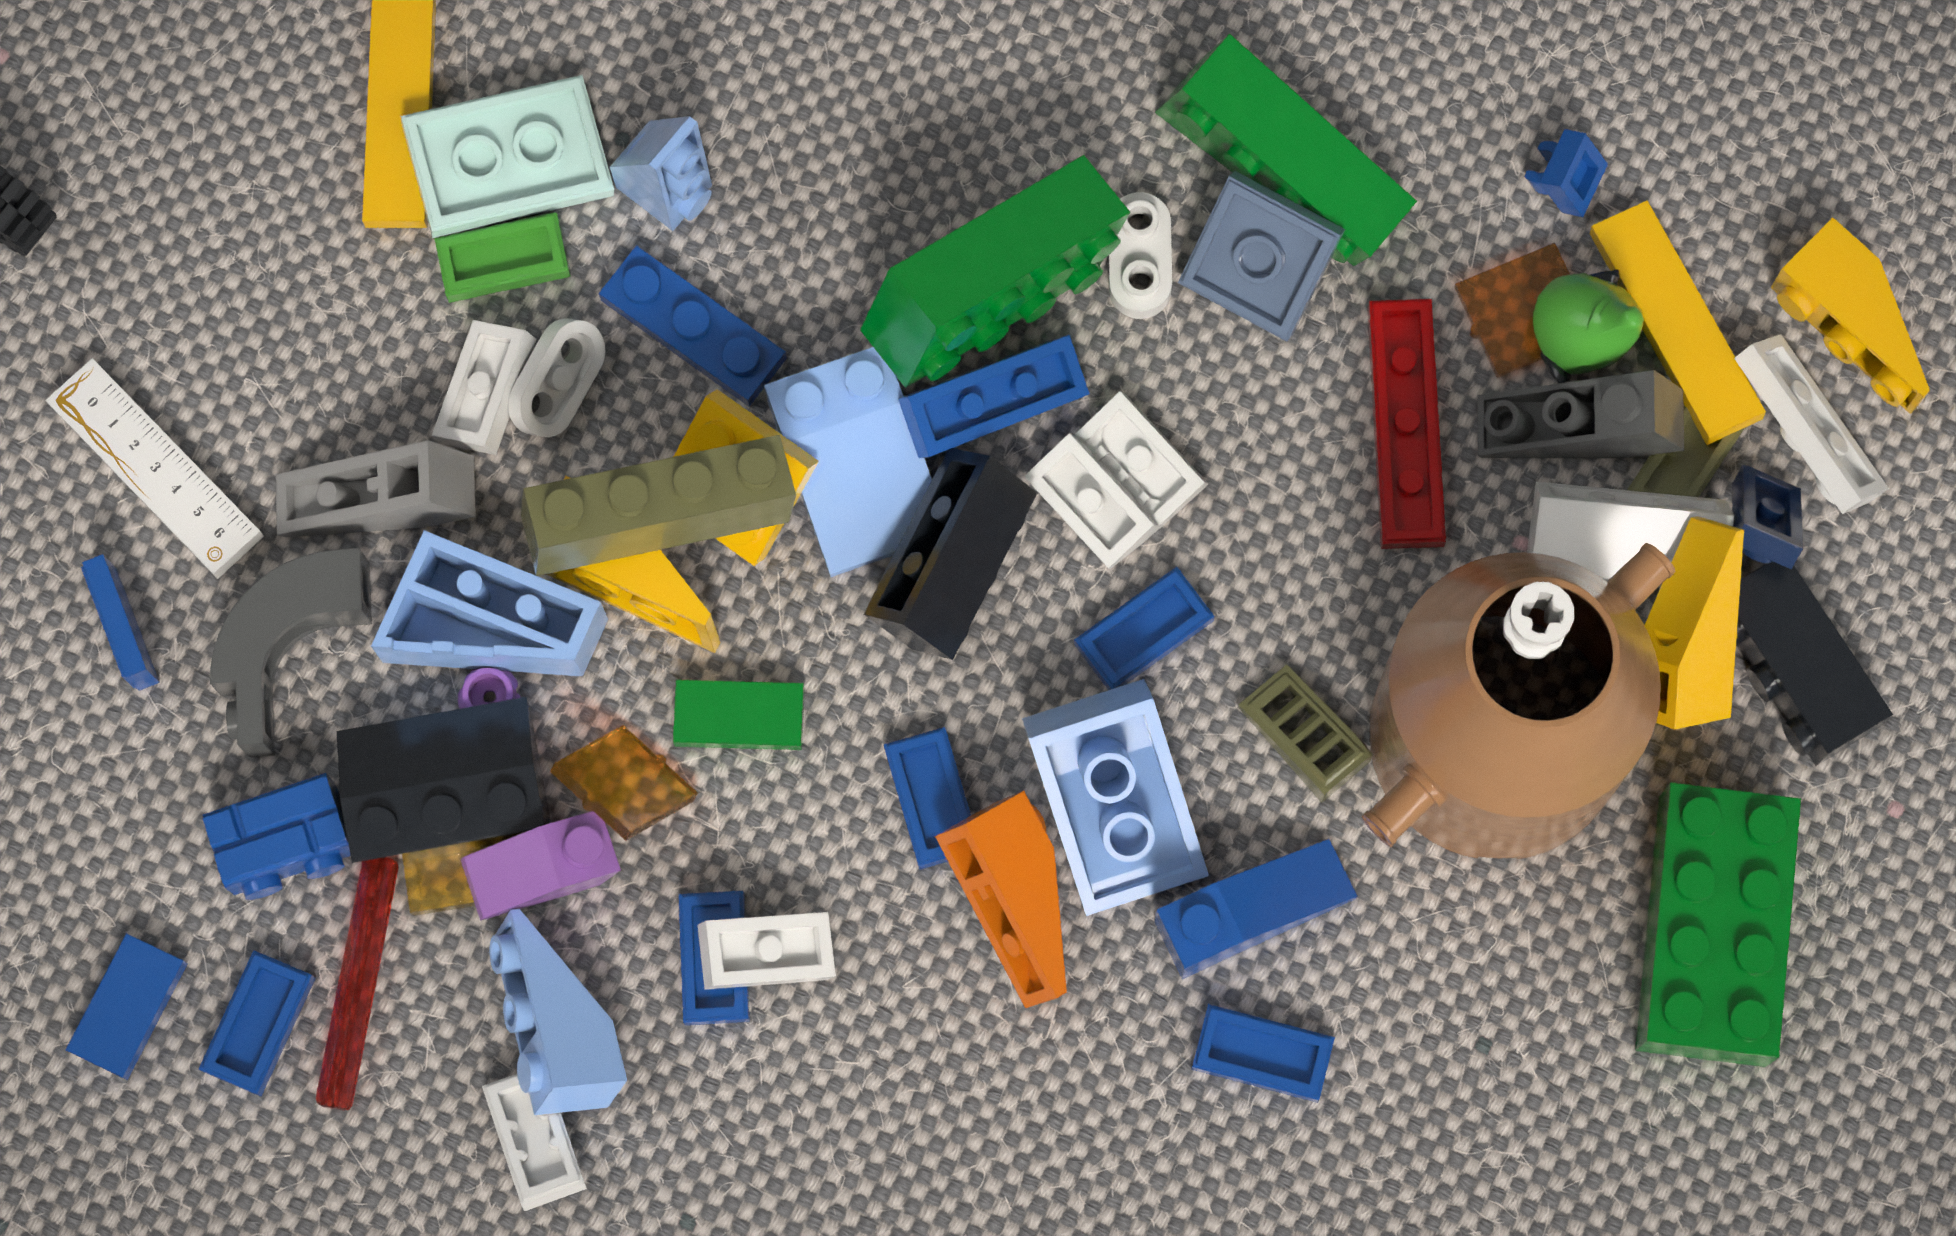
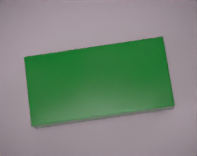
M676 680L673 744L675 747L802 750L804 683Z

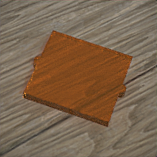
M1555 243L1460 281L1454 286L1472 324L1469 334L1472 338L1479 339L1497 378L1542 360L1540 357L1541 349L1533 327V312L1537 298L1552 280L1563 275H1570Z
M624 725L556 761L550 770L557 779L583 801L582 807L585 810L594 811L625 841L694 802L698 795V792L666 764L667 760L663 755L655 754Z

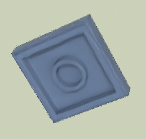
M1234 171L1229 175L1178 283L1288 342L1293 336L1345 229Z

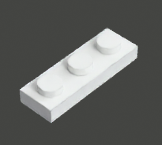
M1781 334L1751 344L1734 358L1745 373L1757 397L1765 402L1779 422L1780 432L1785 442L1802 455L1816 475V484L1819 491L1829 502L1835 504L1842 514L1872 502L1889 489Z

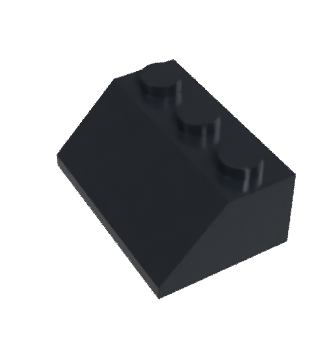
M528 696L336 731L340 801L352 863L525 832L551 822Z

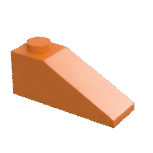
M1021 791L992 803L936 835L935 838L1024 1007L1028 1008L1056 999L1067 993L1055 851L1046 833L1043 816L1030 803L1025 791Z

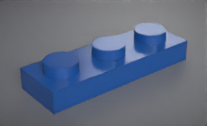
M637 245L598 293L603 303L748 407L751 406L765 388L764 385L768 384L787 359L786 351Z
M1066 335L900 397L898 401L916 453L920 459L931 457L1087 396L1090 393L1071 337Z

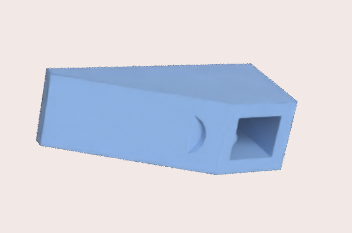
M690 116L649 121L610 166L616 188L672 231L675 230L684 218L691 221L697 217L707 205L712 194L711 190H709L712 182L698 123Z
M512 909L507 914L496 934L492 936L489 955L493 971L502 976L506 993L503 1003L504 1022L507 1030L510 1033H515L519 1048L517 1076L520 1088L524 1093H529L534 1115L608 1108L627 1082L613 1020L520 909Z

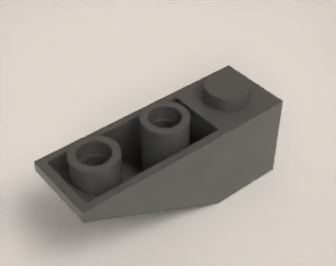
M1655 370L1477 395L1478 456L1481 458H1632L1684 451L1683 389Z

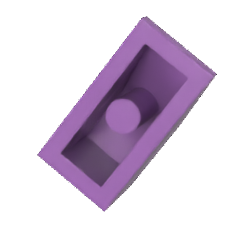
M601 809L539 826L460 859L480 921L509 913L512 909L526 908L600 886L621 871Z

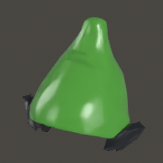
M1618 269L1590 275L1586 273L1563 275L1552 280L1538 295L1533 312L1534 333L1541 349L1540 357L1558 384L1569 382L1572 375L1589 373L1610 367L1627 354L1640 337L1644 322L1643 312L1632 296L1625 289L1617 285L1619 280Z

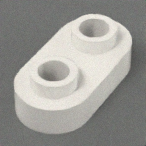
M1136 192L1120 199L1131 213L1118 234V237L1121 239L1120 244L1109 255V294L1112 303L1122 314L1135 319H1145L1160 313L1168 304L1171 296V217L1168 208L1159 198L1149 193ZM1143 214L1151 220V225L1146 229L1137 230L1130 226L1128 220L1133 215ZM1142 273L1149 276L1153 283L1147 289L1139 290L1130 284V278L1135 274Z
M565 318L553 322L545 329L512 387L508 399L510 418L520 431L540 437H553L563 432L569 426L601 369L605 358L604 339L600 331L593 324L582 320ZM567 340L570 345V351L568 356L563 359L561 348ZM538 394L540 405L538 410L533 413L532 401L534 396Z

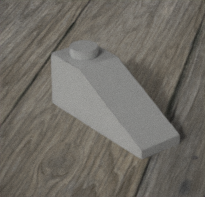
M426 440L276 474L277 535L281 537H299L426 528L476 517L474 456Z

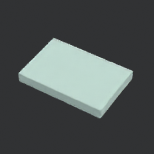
M583 75L401 116L402 128L432 238L614 196V186Z

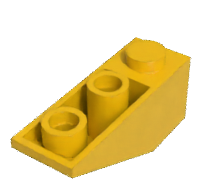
M1832 217L1781 269L1771 289L1778 294L1777 301L1787 314L1800 322L1807 320L1824 336L1825 346L1837 359L1846 364L1854 363L1871 378L1870 384L1873 390L1881 399L1894 407L1901 405L1911 414L1929 393L1930 389L1882 263L1875 254Z
M1699 516L1691 517L1671 562L1675 568V573L1662 583L1644 625L1655 649L1660 672L1661 690L1657 724L1675 730L1731 718L1744 538L1743 529Z

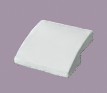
M1121 391L1075 435L1069 433L1024 476L1109 569L1113 568L1144 543L1209 484L1132 400Z

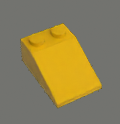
M661 550L546 574L713 653H716L721 643L711 613Z

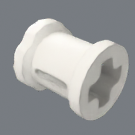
M1534 582L1524 586L1515 595L1503 620V635L1511 644L1516 654L1528 659H1541L1549 652L1557 650L1561 646L1565 635L1568 634L1574 621V606L1570 596L1561 587L1550 582ZM1532 608L1545 611L1544 622L1549 625L1544 633H1537L1532 630V619L1528 617Z

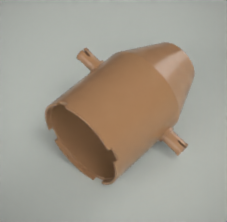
M1646 542L1627 563L1606 581L1594 572L1559 557L1527 552L1504 553L1469 562L1456 568L1432 585L1415 603L1403 622L1377 686L1371 706L1370 751L1373 754L1372 763L1385 793L1383 798L1371 810L1366 811L1362 815V820L1374 835L1383 843L1392 847L1397 839L1411 826L1431 842L1463 856L1477 859L1479 857L1522 859L1548 852L1572 839L1587 827L1599 814L1644 753L1657 721L1661 690L1659 666L1650 635L1635 610L1667 578L1669 579L1674 575L1675 568L1670 560L1657 547ZM1534 582H1550L1561 587L1570 596L1574 606V621L1564 639L1584 654L1592 663L1605 685L1597 698L1586 708L1571 716L1557 720L1541 721L1527 719L1515 715L1500 706L1482 686L1473 662V638L1480 618L1505 617L1515 595L1524 586ZM1532 608L1528 616L1532 619V623L1545 628L1549 625L1544 622L1545 611Z

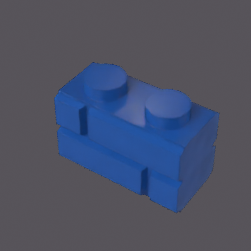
M327 773L202 815L224 887L233 895L244 893L246 900H254L272 895L283 889L281 879L302 872H306L308 879L321 878L336 873L345 867L343 858L351 856L339 792L335 782Z

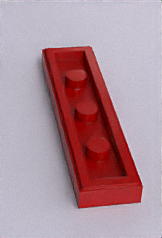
M1432 299L1369 301L1367 311L1381 549L1444 547L1446 544Z

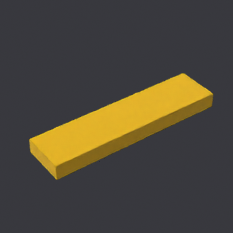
M372 0L362 222L365 228H427L428 225L401 124V116L432 109L436 0Z
M1644 201L1592 225L1589 233L1609 270H1619L1617 285L1625 289L1642 310L1644 318L1642 330L1671 382L1683 389V404L1687 407L1706 445L1763 420L1766 413L1745 373L1734 359L1735 356L1649 202Z

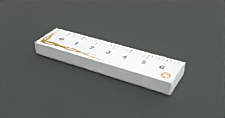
M93 358L46 399V402L217 579L264 537L261 531Z

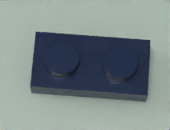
M1743 464L1732 482L1733 527L1744 530L1743 553L1761 563H1771L1773 561L1792 569L1803 551L1801 488Z

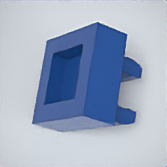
M1564 129L1558 143L1543 141L1540 142L1537 148L1544 159L1548 161L1545 171L1539 173L1527 170L1524 177L1536 192L1549 195L1562 213L1584 217L1608 163L1586 133Z

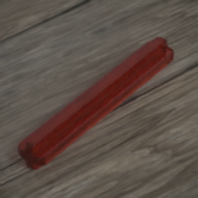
M389 857L362 861L315 1098L318 1105L327 1109L345 1111L350 1110L353 1106L399 869L398 863Z

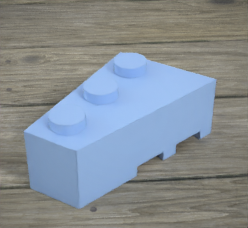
M424 530L371 647L382 663L465 669L495 668L509 672L583 676L606 626L608 617L601 602Z

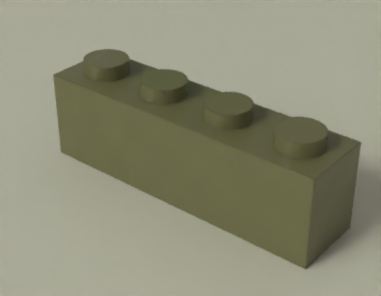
M780 435L526 487L523 488L521 519L535 574L539 576L788 523L796 492Z

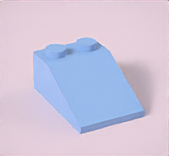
M874 347L765 384L768 405L778 432L819 460L801 496L830 577L893 556L932 481L925 458H918L898 398L903 397V393L896 375Z
M1144 679L1022 718L1086 916L1209 876L1155 702Z

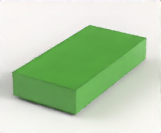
M556 212L434 238L445 294L449 303L571 277L560 222Z

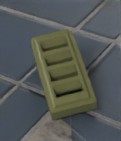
M1287 664L1238 704V708L1321 803L1369 764L1373 754L1356 734ZM1287 688L1295 698L1269 718L1261 709ZM1304 707L1311 717L1287 736L1280 727ZM1321 726L1328 735L1304 754L1297 745ZM1338 745L1344 754L1321 772L1314 763L1334 746Z

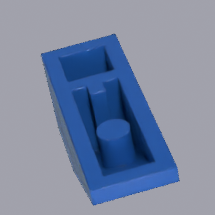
M1330 839L1215 882L1156 910L1154 922L1183 980L1355 900L1358 896Z

